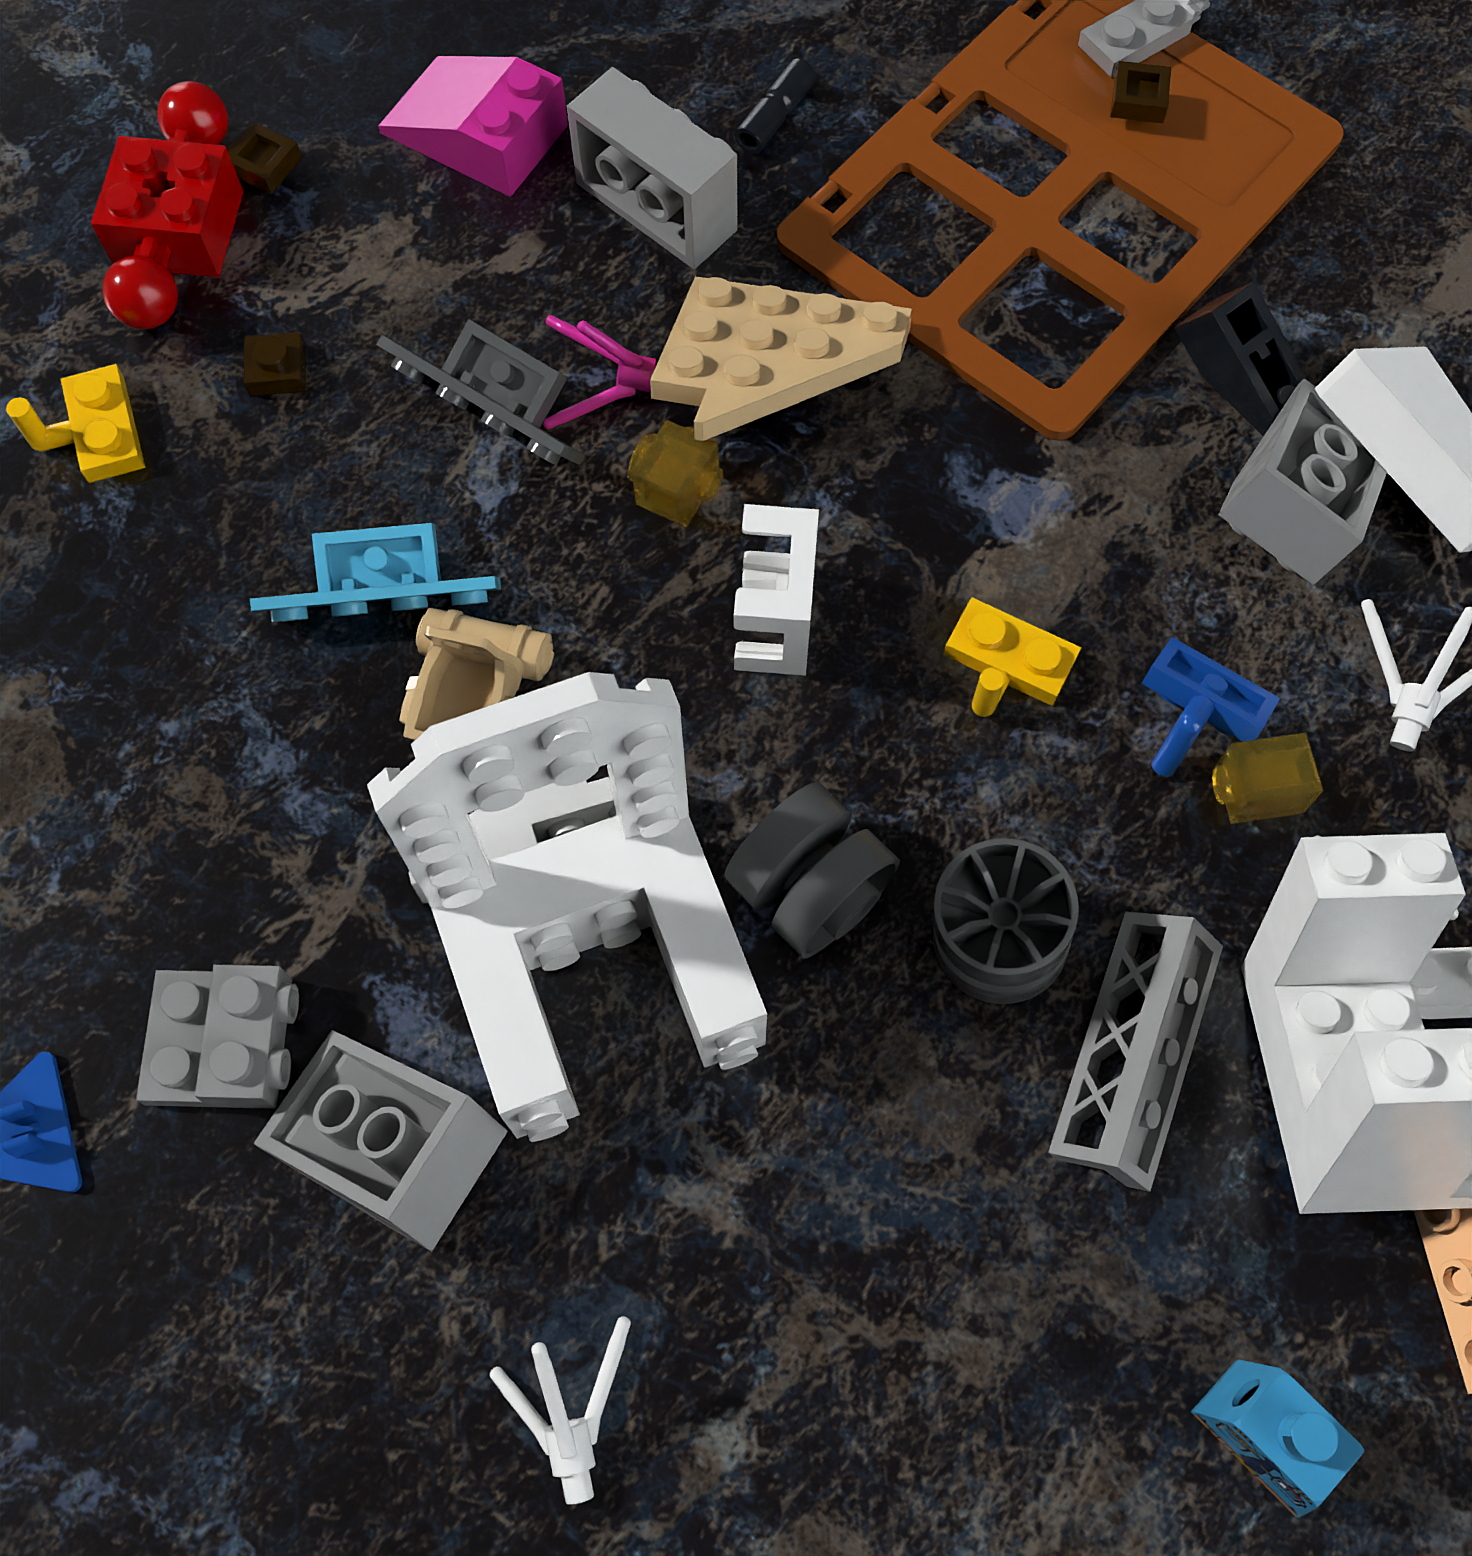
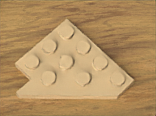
M695 276L651 377V399L700 406L694 420V439L700 441L707 440L900 362L911 327L912 309L893 306L886 302L871 303L838 298L826 293L810 294L783 290L772 285L756 286L729 282L718 277L702 278Z

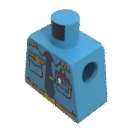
M1236 1360L1191 1411L1298 1518L1316 1509L1365 1451L1362 1445L1294 1378L1278 1367ZM1249 1391L1253 1396L1238 1406L1240 1400Z

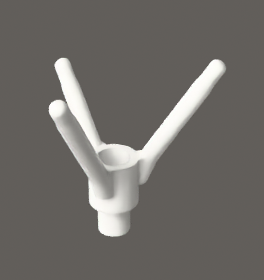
M1366 599L1361 603V607L1389 687L1390 703L1395 707L1391 720L1396 723L1390 740V745L1404 751H1414L1421 731H1428L1432 720L1441 710L1472 685L1471 669L1443 691H1437L1472 624V607L1464 609L1423 684H1403L1372 600Z
M625 1316L619 1317L585 1416L582 1418L568 1420L552 1362L544 1343H535L531 1351L552 1425L546 1423L501 1367H494L490 1372V1378L534 1433L545 1454L549 1455L553 1476L561 1477L566 1504H578L594 1497L589 1469L595 1466L592 1445L597 1442L601 1415L630 1328L631 1321Z

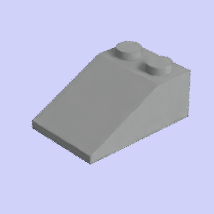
M1303 379L1297 385L1233 482L1218 515L1229 522L1232 529L1239 535L1252 539L1275 556L1285 569L1299 574L1314 585L1362 543L1387 471L1319 397L1314 389L1315 386L1306 379Z
M332 1030L253 1144L377 1221L432 1252L508 1131L468 1095Z

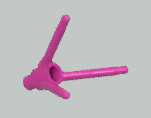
M549 315L546 318L548 326L617 363L618 370L616 386L545 418L542 423L545 429L549 430L617 399L633 396L636 390L650 392V380L657 366L655 358L637 355L627 350L586 321H580L577 327L553 315Z

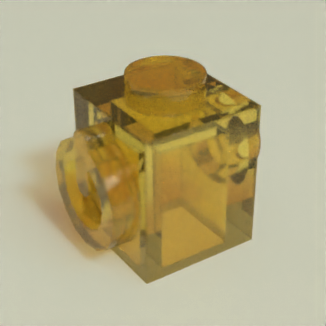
M668 420L664 422L658 434L652 433V435L646 434L643 436L632 454L627 474L629 481L634 482L636 505L687 527L702 501L710 502L721 485L723 469L719 468L718 442L711 440V438L704 441L695 440L694 427L684 428Z

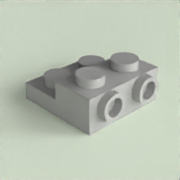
M213 965V971L156 970L136 1101L145 1106L277 1108L279 1089H286L291 1073L290 1052L288 1049H284L287 1023L293 1024L298 1013L299 993L297 985L292 984V979L280 966Z

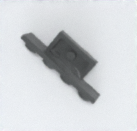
M470 319L465 324L442 369L383 335L378 340L376 345L396 356L391 367L419 383H422L425 375L440 383L435 393L463 410L467 409L470 402L485 410L481 421L500 433L511 438L515 429L527 435L531 440L526 448L554 465L558 464L561 456L578 465L582 463L586 455L540 428L565 384L566 376Z

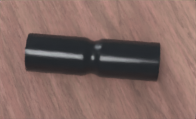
M799 58L793 59L769 88L766 97L757 103L737 128L735 140L744 151L754 155L759 154L783 124L786 115L794 110L816 81V73L809 63Z

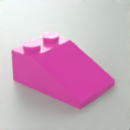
M437 56L378 127L381 134L511 197L566 129L568 120L561 77L518 57Z

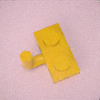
M117 364L61 378L69 416L67 421L45 426L28 400L21 397L12 399L6 406L7 414L34 450L43 452L75 443L80 471L88 483L145 468L125 379Z
M971 597L946 643L943 655L981 673L972 700V710L980 717H987L995 711L1007 686L1053 706L1078 657L1081 647Z

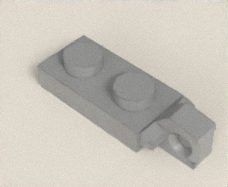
M1135 0L1083 29L1080 33L1078 46L1113 78L1118 61L1140 63L1190 34L1192 25L1200 19L1202 11L1209 8L1210 2L1209 0Z

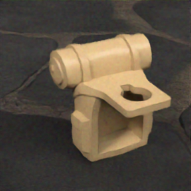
M428 608L426 614L421 618L416 633V646L418 647L419 655L426 657L419 676L410 677L406 686L407 692L399 719L405 725L403 736L416 740L432 725L514 698L522 678L535 681L542 680L549 671L554 659L551 634L532 630L531 626L527 625L513 626L464 615L459 610L450 609L445 611Z

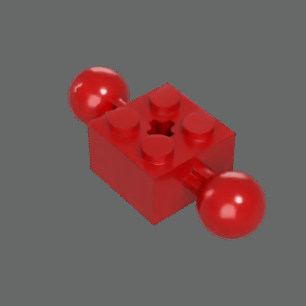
M179 82L168 88L162 95L157 108V119L160 130L167 140L118 136L90 223L112 263L103 280L102 292L105 304L118 321L135 329L156 328L168 321L175 312L178 303V289L171 273L220 277L244 192L226 146L220 145L226 137L229 126L226 106L214 90L199 82Z

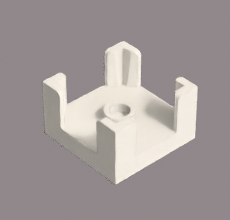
M744 504L742 532L744 534L790 537L791 550L790 554L761 551L744 552L742 587L737 589L735 595L734 628L744 631L784 633L783 644L737 642L734 654V670L806 676L819 509Z

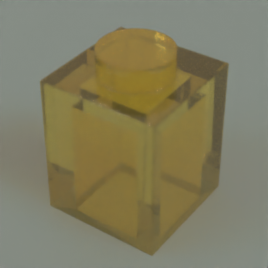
M1306 733L1232 743L1215 766L1212 774L1215 797L1220 804H1226L1231 824L1303 814L1323 792Z

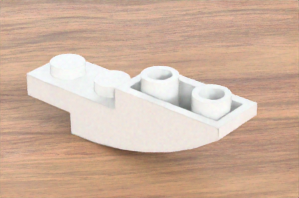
M606 777L589 783L585 780L569 786H558L552 783L526 792L522 800L509 808L495 812H484L478 809L472 812L469 817L488 861L611 818L617 814L610 779ZM409 871L411 885L423 904L428 903Z

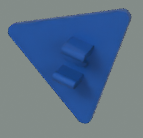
M41 1052L0 1092V1180L74 1193L82 1186V1177L58 1065L54 1055L49 1052Z

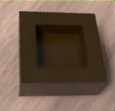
M1118 61L1114 75L1110 117L1163 124L1169 104L1171 67Z
M252 122L228 150L238 178L270 194L274 192L302 158L297 142L255 122Z
M301 332L245 336L244 385L249 396L306 392V344Z

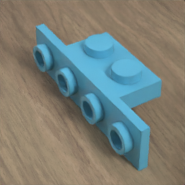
M433 523L312 534L318 592L250 598L251 611H270L271 622L308 619L307 608L331 606L332 617L367 614V602L391 600L392 611L428 608L427 597L451 595L452 605L478 604L488 602L487 591L501 590V581L496 576L441 581L436 529Z

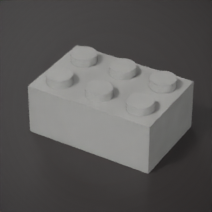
M611 67L567 105L576 182L580 187L694 270L737 231V154L725 141L712 137L692 123L681 110L672 109L652 95L641 82L637 80L632 81L614 67Z

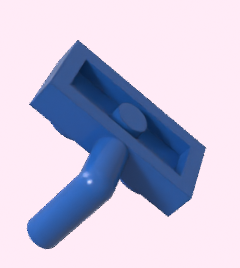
M1171 637L1141 683L1157 692L1165 701L1185 708L1151 763L1153 770L1161 776H1172L1207 721L1219 732L1235 737L1252 746L1280 698Z

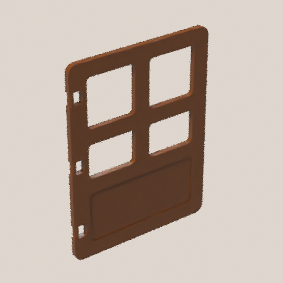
M1018 0L1013 6L1010 5L931 80V84L922 93L905 104L829 177L828 182L811 198L807 197L788 215L777 229V246L781 253L845 298L871 303L886 302L893 306L911 308L912 317L907 337L908 342L1043 436L1053 440L1068 439L1084 425L1336 152L1343 138V128L1337 120L1191 31L1187 36L1140 62L1142 64L1171 67L1169 104L1164 123L1110 117L1114 77H1110L1078 46L1079 37L1083 29L1135 0ZM1034 3H1037L1046 10L1034 20L1024 13ZM939 95L949 101V103L940 112L935 114L926 106ZM981 100L1064 152L1067 157L1030 195L1019 197L935 143L933 139L971 102ZM900 172L910 173L994 230L929 296L924 298L913 295L832 239V236ZM1100 181H1108L1193 235L1198 242L1160 282L1149 283L1063 227L1059 221L1095 184ZM837 192L846 198L847 201L834 213H831L822 205ZM1027 256L1038 258L1122 314L1125 318L1067 382L1057 389L1047 387L959 325L997 284Z

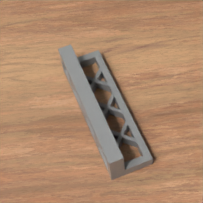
M1125 912L1048 1152L1057 1160L1103 1169L1127 1187L1151 1191L1223 948L1194 917ZM1141 934L1164 935L1159 953L1139 966L1134 956ZM1140 988L1145 996L1141 1012L1121 1026L1116 1018L1120 1001ZM1121 1048L1126 1058L1122 1074L1102 1087L1097 1078L1101 1061ZM1101 1110L1106 1120V1125L1099 1148L1094 1149L1075 1145L1081 1124Z

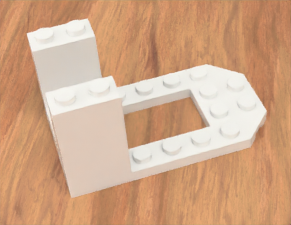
M587 672L430 726L411 743L415 759L402 771H400V768L385 767L367 784L379 819L432 909L498 1113L517 1139L528 1135L529 1140L535 1142L553 1137L568 1129V1119L580 1115L530 970L542 966L544 971L564 968L580 958L579 952L604 944L605 948L624 946L641 936L640 930L651 926L704 1068L719 1063L722 1070L743 1065L758 1056L756 1048L766 1043V1009L689 817L680 705L669 680L645 678L635 686L636 690L622 689L618 687L614 674ZM607 764L616 816L488 861L468 815L469 812L478 809L484 812H495L509 808L522 800L526 792L552 783L558 786H569L583 782L592 777L600 766Z
M1445 833L1301 838L1242 964L1241 969L1300 1214L1472 1208V1028L1424 1029L1422 1019L1472 1018V947L1432 948L1466 895Z

